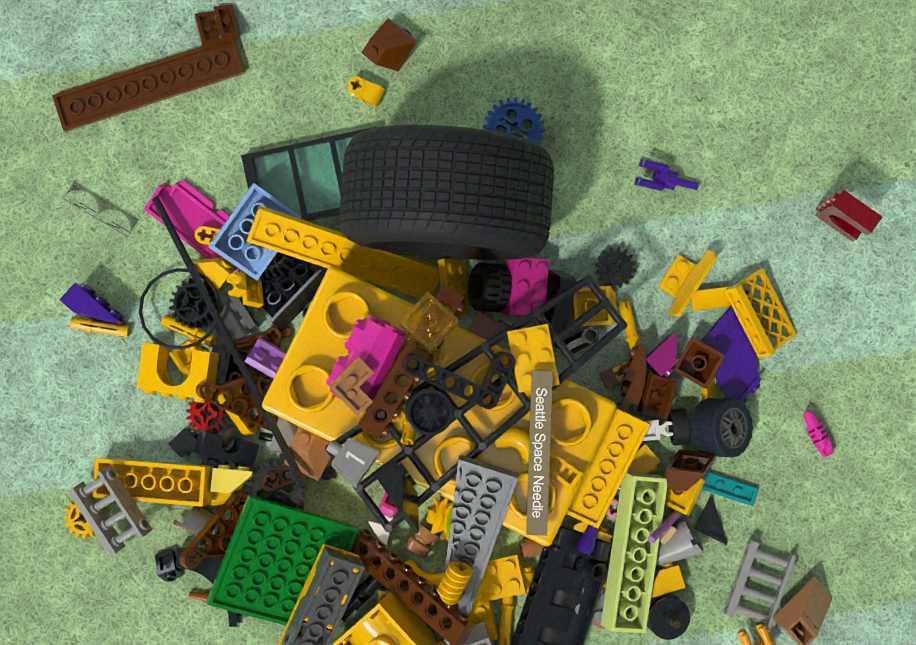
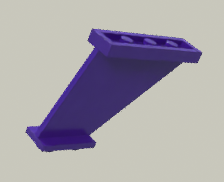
M731 306L703 337L701 342L726 355L714 377L727 398L738 399L745 404L748 400L746 398L750 392L754 393L760 387L759 382L762 379L757 377L756 352Z

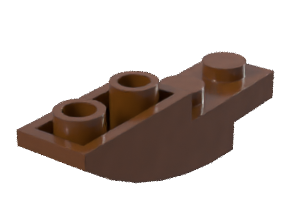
M641 343L637 344V347H632L629 354L632 357L630 363H626L621 372L624 375L622 380L629 382V384L624 385L620 394L623 398L620 403H616V406L627 412L630 404L633 406L639 405L645 385L646 354L644 345Z

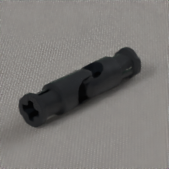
M370 574L365 581L355 588L341 620L346 622L347 618L355 610L358 611L383 584ZM361 590L364 591V597H358Z

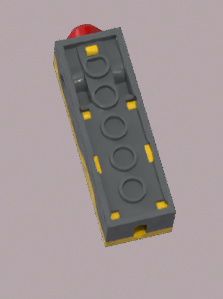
M323 543L277 645H330L365 569L359 555Z

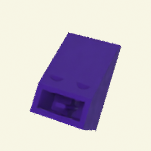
M74 283L59 299L73 313L120 325L126 324L122 320L124 316L117 310L114 311L112 308L109 309L110 304L104 298L95 296L96 291L84 283Z

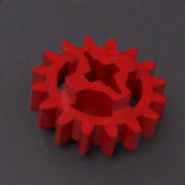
M208 401L199 409H197V406L201 402L188 403L191 409H186V412L190 413V416L186 419L192 420L190 427L197 426L196 432L202 429L214 433V428L219 431L221 430L220 424L226 425L223 419L229 417V415L224 414V409L218 407L220 411H216L213 404ZM208 408V411L212 412L211 416H208L206 419V415H203V411H207ZM195 415L199 416L201 424L197 421ZM214 418H219L215 424L210 426Z

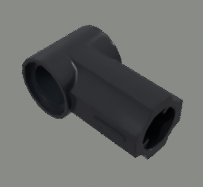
M588 327L563 340V342L574 354L596 343L599 339V332L594 327ZM588 330L594 331L596 334L595 340L588 341L585 338V333Z

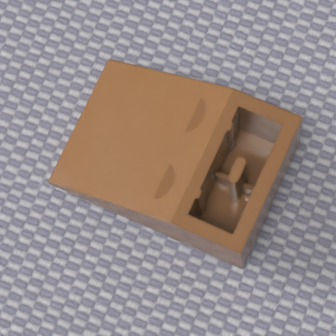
M813 577L773 616V619L797 645H809L820 631L832 597L817 578Z

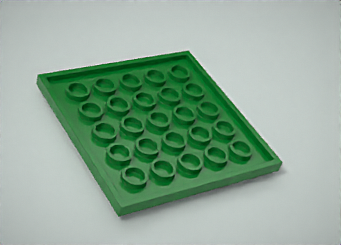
M248 495L206 601L207 605L286 626L323 543L350 552L359 531L358 526Z

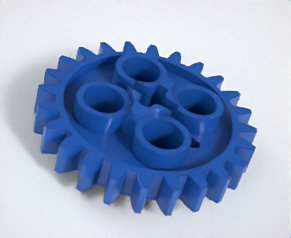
M515 97L514 102L507 98L506 104L500 100V107L493 105L494 112L488 111L491 118L485 117L484 121L489 124L483 125V129L495 131L498 127H503L506 130V134L525 138L518 132L520 131L528 136L525 139L539 145L540 143L537 140H543V136L539 133L545 132V129L540 127L545 122L538 120L542 117V114H535L538 108L531 109V102L525 105V99L518 103L517 97ZM510 111L514 112L517 116L513 120L506 117V114ZM500 119H503L507 124L500 122ZM524 122H530L532 124V128L530 130L523 129L522 124ZM517 125L518 131L511 132L510 126Z

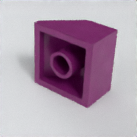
M675 333L668 335L646 356V366L654 375L667 377L674 371L673 366L676 364L677 335Z

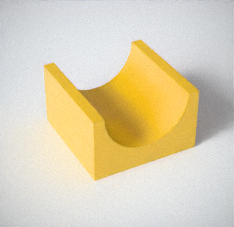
M389 591L353 626L344 630L331 645L448 644L444 640L436 643L432 629L428 628L427 623Z

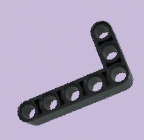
M497 352L493 356L481 385L414 355L404 357L401 365L402 369L412 376L480 407L493 409L498 404L515 366V358L511 353ZM506 356L508 358V363L506 366L502 367L500 365V359L501 357ZM415 359L417 367L410 371L408 362ZM430 368H434L436 372L432 379L427 377V371ZM494 375H498L499 383L493 386L491 379ZM452 376L454 384L448 388L445 382L448 377ZM471 385L473 391L471 395L466 396L464 389L466 386ZM486 394L491 396V401L488 404L483 403V397Z

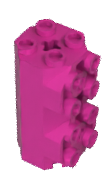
M372 315L363 320L358 319L354 324L350 337L345 342L348 355L337 358L335 367L327 378V385L333 382L356 358L360 357L374 373L359 388L373 400L406 338V332ZM330 388V392H332V394H333L334 396L338 397V396L334 393V391Z

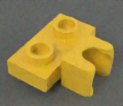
M242 270L240 272H233L228 276L226 281L234 285L233 289L228 291L230 296L239 298L242 296L243 305L257 308L264 305L261 276L258 280H255Z

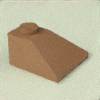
M299 427L290 443L289 449L301 472L319 481L331 459L325 451V446L330 442ZM285 459L284 464H286L287 466H289V464L287 463V461H286V459Z

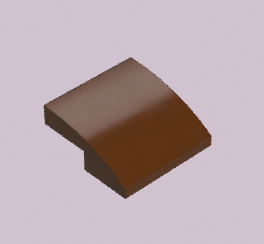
M232 4L213 6V11L194 14L202 48L221 45L240 37Z

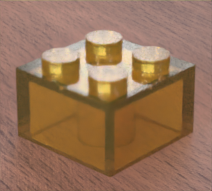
M428 291L399 321L400 327L430 354L459 324V319Z

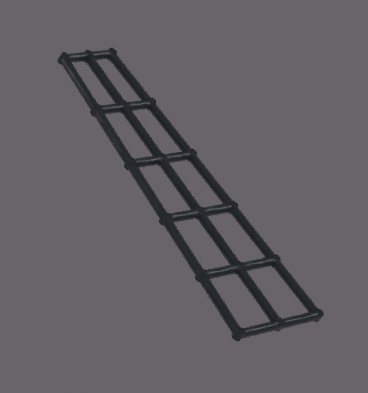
M586 275L444 369L453 373L482 353H485L489 360L492 361L495 353L491 347L507 338L508 331L518 330L536 319L540 325L548 324L552 347L556 345L570 363V366L558 375L559 384L561 385L627 327V322L624 321L593 280L592 276ZM588 285L600 302L559 333H556L543 313ZM605 308L617 325L582 356L576 359L563 342V339ZM514 368L507 384L524 406L484 440L464 415L476 404L467 401L458 407L447 391L426 381L411 390L413 395L419 390L433 387L448 397L453 407L451 423L458 420L477 445L465 456L472 459L479 456L530 411V399L525 392H518L517 382L513 378L515 376ZM499 378L492 382L493 386L499 383ZM560 385L552 386V392ZM490 394L484 395L483 399H485ZM384 411L377 412L376 420L384 421L387 418V413ZM391 421L389 424L391 430L389 432L402 448V451L393 457L398 464L408 457L430 486L418 497L419 508L457 475L458 463L436 481L414 452L436 435H422L414 441L413 445H405L401 443V433ZM355 426L334 441L343 445L348 438L352 439L363 432V430ZM326 445L325 451L333 460L335 456L326 450L328 447V445ZM371 473L359 483L357 488H353L384 530L391 532L405 519L399 513L389 522L366 492L365 488L377 480L374 473Z

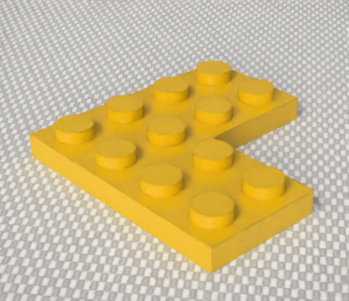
M518 554L488 561L469 614L470 620L475 625L485 622L492 640L498 639L499 636L491 600L527 593Z

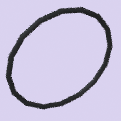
M175 268L160 273L148 283L140 298L139 316L142 328L152 341L165 348L183 350L197 346L208 338L216 327L215 321L209 332L197 342L184 346L167 345L156 339L146 327L142 313L144 297L153 283L162 276L174 272L189 273L188 269ZM199 273L200 277L214 291L217 310L220 314L221 303L217 289L206 276Z

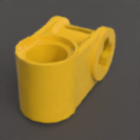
M357 76L350 78L348 81V92L350 95L362 100L366 104L371 103V106L377 108L385 92L383 87ZM358 83L359 88L353 90V85Z

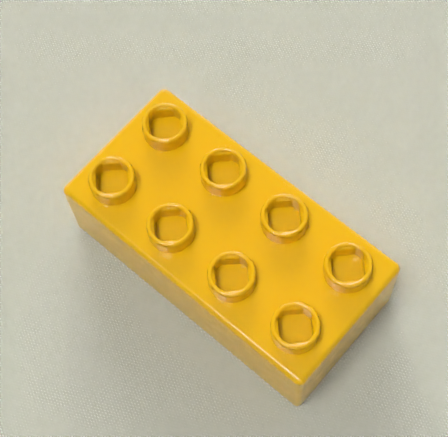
M329 267L262 402L263 409L330 442L357 426L366 412L364 410L357 416L340 398L330 392V387L326 383L327 378L335 367L337 358L348 355L345 342L350 337L355 322L358 319L363 320L372 315L406 332V338L389 370L390 372L427 311L337 267ZM432 324L429 327V330L433 333L441 329L438 324ZM454 324L450 332H445L443 336L445 341L440 349L436 348L432 354L434 359L431 363L444 369L487 340ZM422 341L418 347L421 350H427L430 344L427 341ZM498 345L491 347L495 354L501 351L511 353V351ZM482 353L453 373L481 385L491 361L485 353ZM506 356L500 359L504 366L508 363ZM410 360L408 366L411 368L417 367L416 360ZM430 368L427 371L429 379L436 374L434 368ZM494 375L491 379V383L495 381L497 378H499V376ZM400 376L397 379V383L401 386L406 385L409 381L406 376ZM452 376L446 379L445 384L448 388L454 384ZM566 379L552 392L550 449L585 474L617 407L616 403ZM506 384L498 404L493 409H485L475 405L464 415L484 440L493 433V429L500 427L524 405L510 386ZM471 385L466 386L464 389L466 396L471 395L473 391ZM526 391L525 394L530 399L531 391ZM447 392L458 407L467 402V400ZM394 393L386 397L388 403L398 399V396ZM489 395L483 399V403L488 404L491 401V396ZM407 403L400 407L402 411L396 420L392 419V423L401 435L403 434V420L406 418L405 407ZM530 411L512 427L520 428L529 433ZM455 420L446 430L434 436L414 452L437 481L458 463L459 455L466 456L477 445L459 421ZM365 431L352 438L379 451V455L374 462L379 466H382L402 451V448L390 432L386 437L382 436L380 440ZM415 432L414 441L423 434ZM495 442L492 443L475 460L519 473L502 526L543 546H550L582 480L574 490H571L549 474L547 536L526 535L528 464H522L517 449L513 447L497 449ZM408 457L400 462L407 469L408 474L411 475L416 484L426 489L430 487ZM553 457L552 460L550 461V467H549V469L551 468V466L553 465V463L556 461V458H555V457ZM560 462L554 470L555 473H557L563 465L562 462ZM567 467L561 475L562 478L565 477L570 468ZM574 472L568 480L569 483H571L577 473ZM456 476L436 493L454 502Z

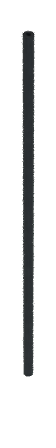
M159 196L154 197L152 201L299 486L306 485L307 482L272 414L263 409L262 402L264 399Z

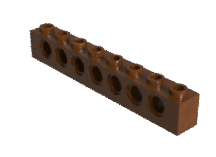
M443 284L372 400L373 403L369 405L359 421L358 428L378 440L382 436L386 437L391 430L389 424L392 419L396 420L402 411L400 406L403 401L407 402L413 393L411 388L414 383L418 385L421 380L402 369V360L407 355H414L430 363L433 361L434 356L432 354L436 348L440 349L445 341V338H443L445 332H450L456 322L453 320L457 313L461 314L466 306L464 303L465 296ZM447 306L451 309V313L442 315L440 309ZM432 324H438L441 329L433 333L429 330V327ZM427 341L430 347L427 350H421L418 347L419 343ZM408 366L410 371L415 369ZM400 376H406L409 381L406 385L401 386L397 383V379ZM394 393L398 396V399L395 403H388L386 397ZM377 412H386L387 418L384 421L376 420Z
M360 529L350 552L359 555L365 569L451 645L464 644L475 626L470 617L459 611L456 605L444 603L437 589L430 586L424 577L416 574L410 565L402 562L396 553L388 550L386 545L373 537L369 530Z

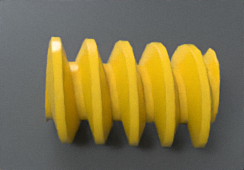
M456 560L449 563L443 579H441L437 587V592L444 603L455 605L459 602L474 571L469 564Z

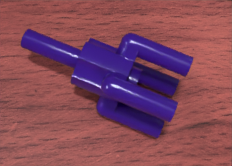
M640 159L638 166L655 171L652 181L636 177L634 185L663 191L664 188L674 190L676 185L694 190L698 189L699 183L678 178L679 172L669 170V166L646 159Z

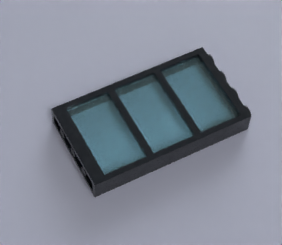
M372 128L241 155L247 187L249 189L255 183L300 215L301 219L305 221L340 215L343 160L346 147L356 134Z

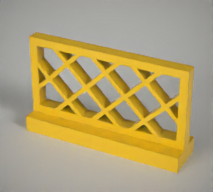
M759 268L734 286L724 290L758 358L773 355L776 353V349L797 335L763 268ZM758 275L762 280L761 286L755 284L756 276ZM743 285L750 286L748 295H746L742 287ZM754 288L760 290L759 299L753 297ZM765 292L769 293L771 297L770 303L764 301ZM752 301L758 303L757 312L752 307ZM763 305L769 307L768 316L762 314ZM774 309L779 313L778 320L772 318ZM761 318L767 320L765 329H763L760 323ZM772 322L777 324L776 333L770 331ZM782 326L786 327L789 333L786 337L781 335ZM769 335L775 337L773 346L769 340Z

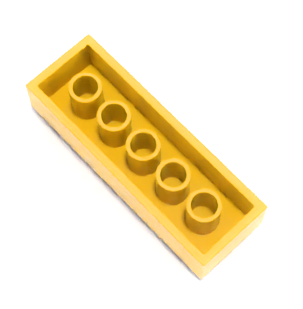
M109 457L95 458L94 481L100 478L97 472L110 464L134 501L202 507L211 505L212 492H210L214 468L212 465ZM105 484L93 491V497L105 498L111 494Z

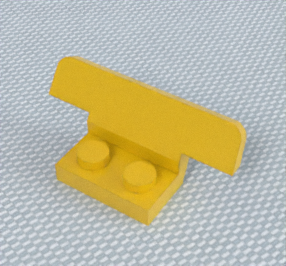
M707 249L698 265H694L680 255L676 257L658 288L676 298L668 310V314L679 317L683 313L717 260L718 256L716 253Z

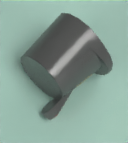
M194 506L185 517L183 524L177 520H174L173 524L190 531L196 536L214 514L201 506ZM215 524V525L212 527V530H211L212 532H213V530L215 529V527L217 526V524ZM202 539L199 545H202L205 542V539Z

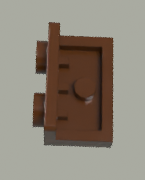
M648 373L638 411L667 419L671 412V404L676 393L677 381Z

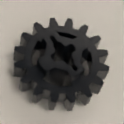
M610 247L609 253L605 250L602 252L604 257H597L600 263H595V266L599 267L595 274L601 275L598 278L599 281L605 280L604 286L610 283L612 288H614L615 284L621 288L622 283L625 285L629 284L628 278H634L631 273L637 271V269L632 268L636 261L631 262L630 259L633 255L627 256V249L620 252V247H617L616 251ZM618 255L617 259H608L609 256ZM619 260H620V263H619V266H618V268L620 269V271L617 270L616 272H614V273L611 275L612 270H613V267L611 266V264H612V265H615V264L618 263ZM624 260H626L628 264V269L624 267ZM603 265H604L605 267H607V270H608L607 276L605 275V273H604V271H603ZM620 275L624 277L620 280H612L614 276Z

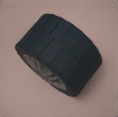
M706 398L695 407L690 420V434L692 442L699 452L713 453L717 457L730 458L738 457L741 453H744L750 444L753 430L752 417L744 403L738 399Z

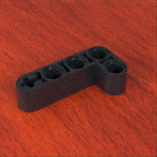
M549 269L547 283L549 291L546 302L576 283V278L564 271ZM574 294L545 312L544 317L556 333H559L567 325Z

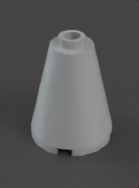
M686 518L674 526L677 531L665 545L659 541L656 560L658 566L704 553L697 534L692 529H689L692 525Z

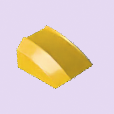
M599 286L617 310L616 294L612 287ZM583 287L574 294L569 313L570 323L600 302L589 287ZM604 308L580 327L611 325L615 321Z

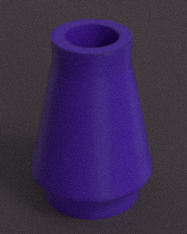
M588 525L576 543V550L591 555L592 551L594 552L599 529Z

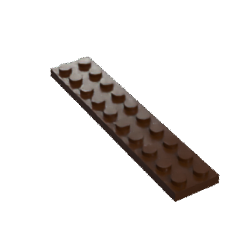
M235 40L208 48H202L201 46L54 94L52 97L64 132H68L245 74V70Z

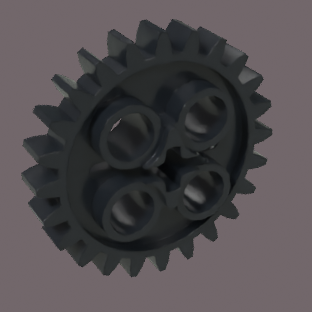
M275 459L273 465L270 460H267V466L260 463V470L253 468L255 475L251 478V482L245 483L250 488L244 490V492L259 498L258 492L260 489H263L261 484L263 477L270 472L286 467L284 464L285 460L279 464L278 460ZM287 470L284 472L283 477L286 481H290L293 479L294 474L292 470ZM277 474L278 479L276 482L279 481L281 485L283 484V482L281 481L279 474ZM268 480V483H267V484L270 485L271 487H274V486H273L274 483H272V482H270V481ZM298 482L293 483L294 490L292 492H287L285 488L279 490L290 496L291 500L286 499L280 494L273 495V492L268 491L265 500L275 502L277 498H280L284 501V505L297 509V506H304L300 500L307 499L302 493L308 491V489L300 487Z

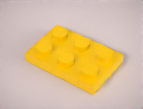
M548 324L508 331L510 351L515 358L514 372L518 392L531 391V370H552V386L560 385Z

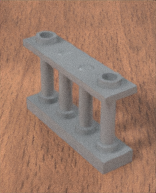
M109 464L97 472L100 478L87 486L84 482H81L67 492L111 557L126 546L123 541L136 533L141 539L153 529L117 476L116 471ZM105 484L111 494L97 502L91 492ZM116 501L121 511L107 518L102 508ZM126 517L132 527L118 535L112 525Z
M748 540L723 613L734 617V614L738 612L764 621L766 629L771 630V627H774L776 624L773 616L777 613L789 575L795 570L797 561H795L796 557L789 554L787 559L760 550V547H758L759 543ZM759 557L783 566L784 569L781 577L779 578L755 569L752 566L754 558ZM754 576L778 585L775 595L772 596L747 587V584H745L747 577ZM747 594L771 603L768 615L741 605L739 602L741 595Z

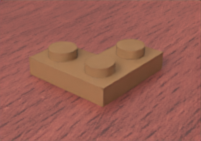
M360 357L356 358L328 385L357 416L373 403L359 388L374 373Z

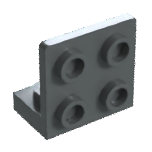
M230 296L231 300L221 306L220 316L235 343L259 328V325L247 306L243 305L242 298ZM216 325L215 330L217 331L225 346L228 347Z

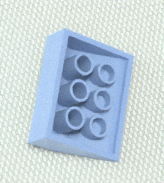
M253 183L208 245V248L255 280H258L277 253V251L247 242V237L259 205L299 219L302 217Z

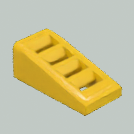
M550 449V461L553 457L556 458V461L549 469V474L569 489L574 490L585 474ZM562 462L563 465L558 470V472L555 473L554 470L559 465V463ZM567 467L570 468L565 477L562 478L561 475ZM574 472L577 473L571 483H569L568 480Z

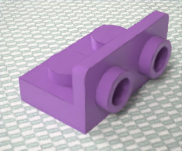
M259 337L245 363L274 379L287 352Z

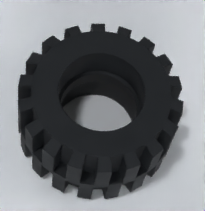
M479 263L472 269L467 291L470 305L474 310L501 312L506 308L511 296L512 287L510 273L506 266L502 264Z

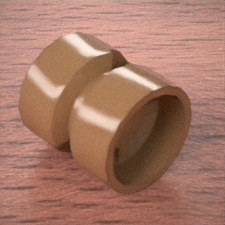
M419 523V532L417 534L414 533V536H410L404 546L417 556L425 559L431 551L430 546H434L440 536L436 533L432 534L431 529Z

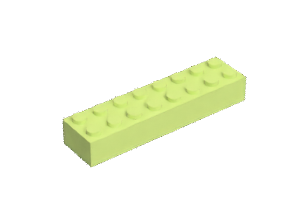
M626 472L621 482L601 618V626L611 632L646 633L660 539L659 537L654 543H650L648 537L662 524L667 492V478L660 475Z

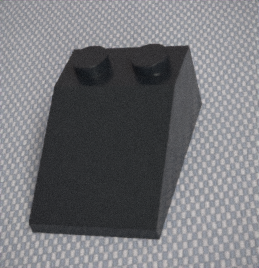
M393 458L373 473L413 532L417 534L419 532L418 492L413 487L416 485V482L408 474L409 472L402 463L398 465Z

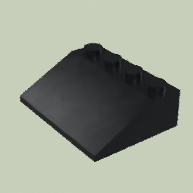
M293 258L296 264H290L291 271L285 269V275L279 272L278 278H275L273 275L271 278H267L266 275L261 276L264 305L258 309L277 328L283 331L312 301L328 268ZM271 261L268 266L274 265L275 263Z

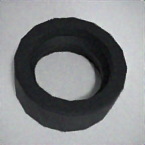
M685 408L671 409L668 415V421L672 422V425H668L669 432H673V435L670 436L673 446L688 445L690 441V425L687 411Z

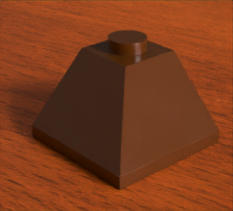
M388 18L369 39L361 53L376 65L399 71L418 41Z
M692 336L674 366V371L707 389L726 355Z
M679 449L666 467L667 489L678 492L690 489L704 477L716 459V454Z

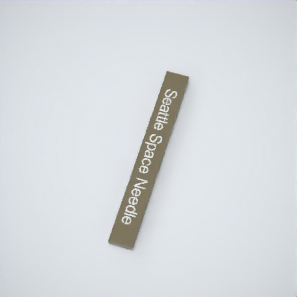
M531 370L526 535L547 536L552 370Z

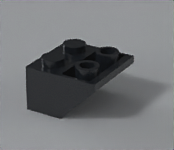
M213 344L211 352L220 353L216 384L219 385L241 376L242 374L229 348ZM238 349L245 362L251 351Z

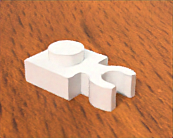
M647 420L646 422L650 423V427L642 441L660 440V434L672 436L673 432L665 431V427L672 425V422L665 421L659 425V420Z

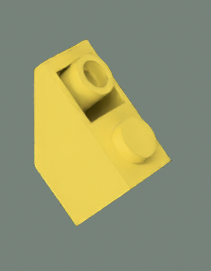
M218 465V468H213L210 492L233 494L254 476V472L249 471V467L238 466V470H230L228 465Z

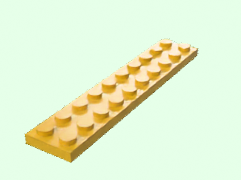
M260 205L247 237V242L325 268L334 266L362 280L428 302L440 279L439 267L436 264L406 254L360 246L348 240L341 232Z

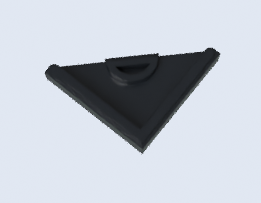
M709 497L694 529L727 545L728 542L726 541L713 498Z

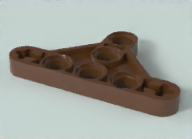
M247 364L246 366H247V368H248V370H249V372H250L252 366H250L249 364ZM258 371V374L252 376L263 397L260 382L264 373ZM243 375L219 385L201 381L196 386L198 397L263 429L271 431L267 422L262 420L264 416L251 391L247 394L243 393L242 387L246 384ZM203 387L214 392L213 395L204 393ZM221 393H224L226 395V400L224 403L220 404L218 402V396ZM237 401H241L242 408L236 412L234 404ZM253 409L258 411L255 419L250 417V412ZM272 414L277 424L279 418L277 415Z
M236 491L231 494L181 553L179 561L183 567L193 569L204 558L224 557L228 546H223V540L226 537L229 538V541L231 540L247 500V493ZM230 510V518L225 520L224 513ZM217 524L218 532L213 535L212 527ZM202 539H205L206 545L203 549H200L199 543Z

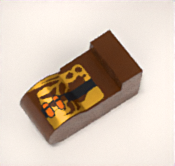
M631 359L599 373L606 389L624 381L622 380L624 375L621 372L626 363L629 364Z

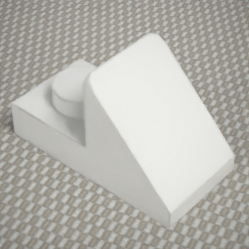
M385 516L389 522L393 519V517ZM368 521L378 539L387 545L390 532H386L380 523Z

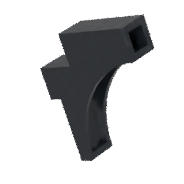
M177 548L176 568L197 572L207 578L212 584L214 583L224 557L204 558L196 568L189 569L183 567L179 561L180 555L185 548ZM227 610L229 627H240V623H243V614Z

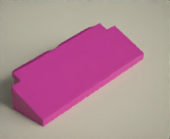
M185 180L175 183L173 187L167 183L159 185L144 210L164 225L152 201L154 197L159 196L179 237L206 259L221 257L208 248L207 244L199 243L195 239V231L201 226L220 229L230 215L224 210L215 211L213 209V201ZM206 230L200 233V236L203 237V240L208 237L213 238L214 236L211 234H207ZM233 265L237 269L235 272H240V269Z

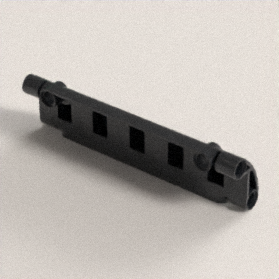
M560 526L552 542L553 545L544 546L510 645H583L607 575L605 562L608 560L612 544L596 539L594 552L592 551L591 555L576 550V543L583 533ZM581 561H584L583 568L579 567ZM578 604H580L579 611L577 614L575 608Z

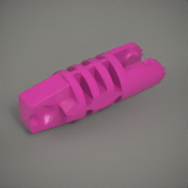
M806 411L803 417L808 427L805 429L813 445L818 449L823 458L832 455L834 451L830 437L822 421L818 422L813 411Z

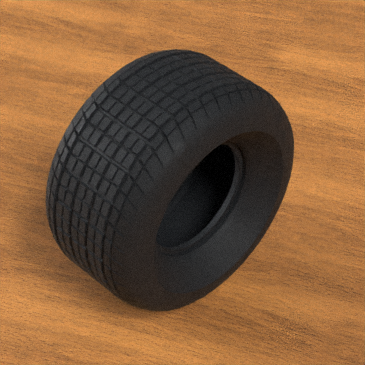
M391 125L359 132L350 140L346 147L343 160L339 221L344 236L360 246L425 257L466 260H512L528 258L540 253L548 241L551 226L554 165L548 151L537 143L511 134L467 127Z

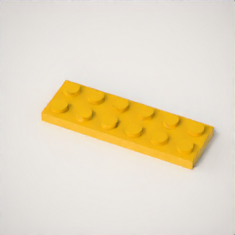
M616 407L614 415L566 514L599 528L650 427L649 422Z

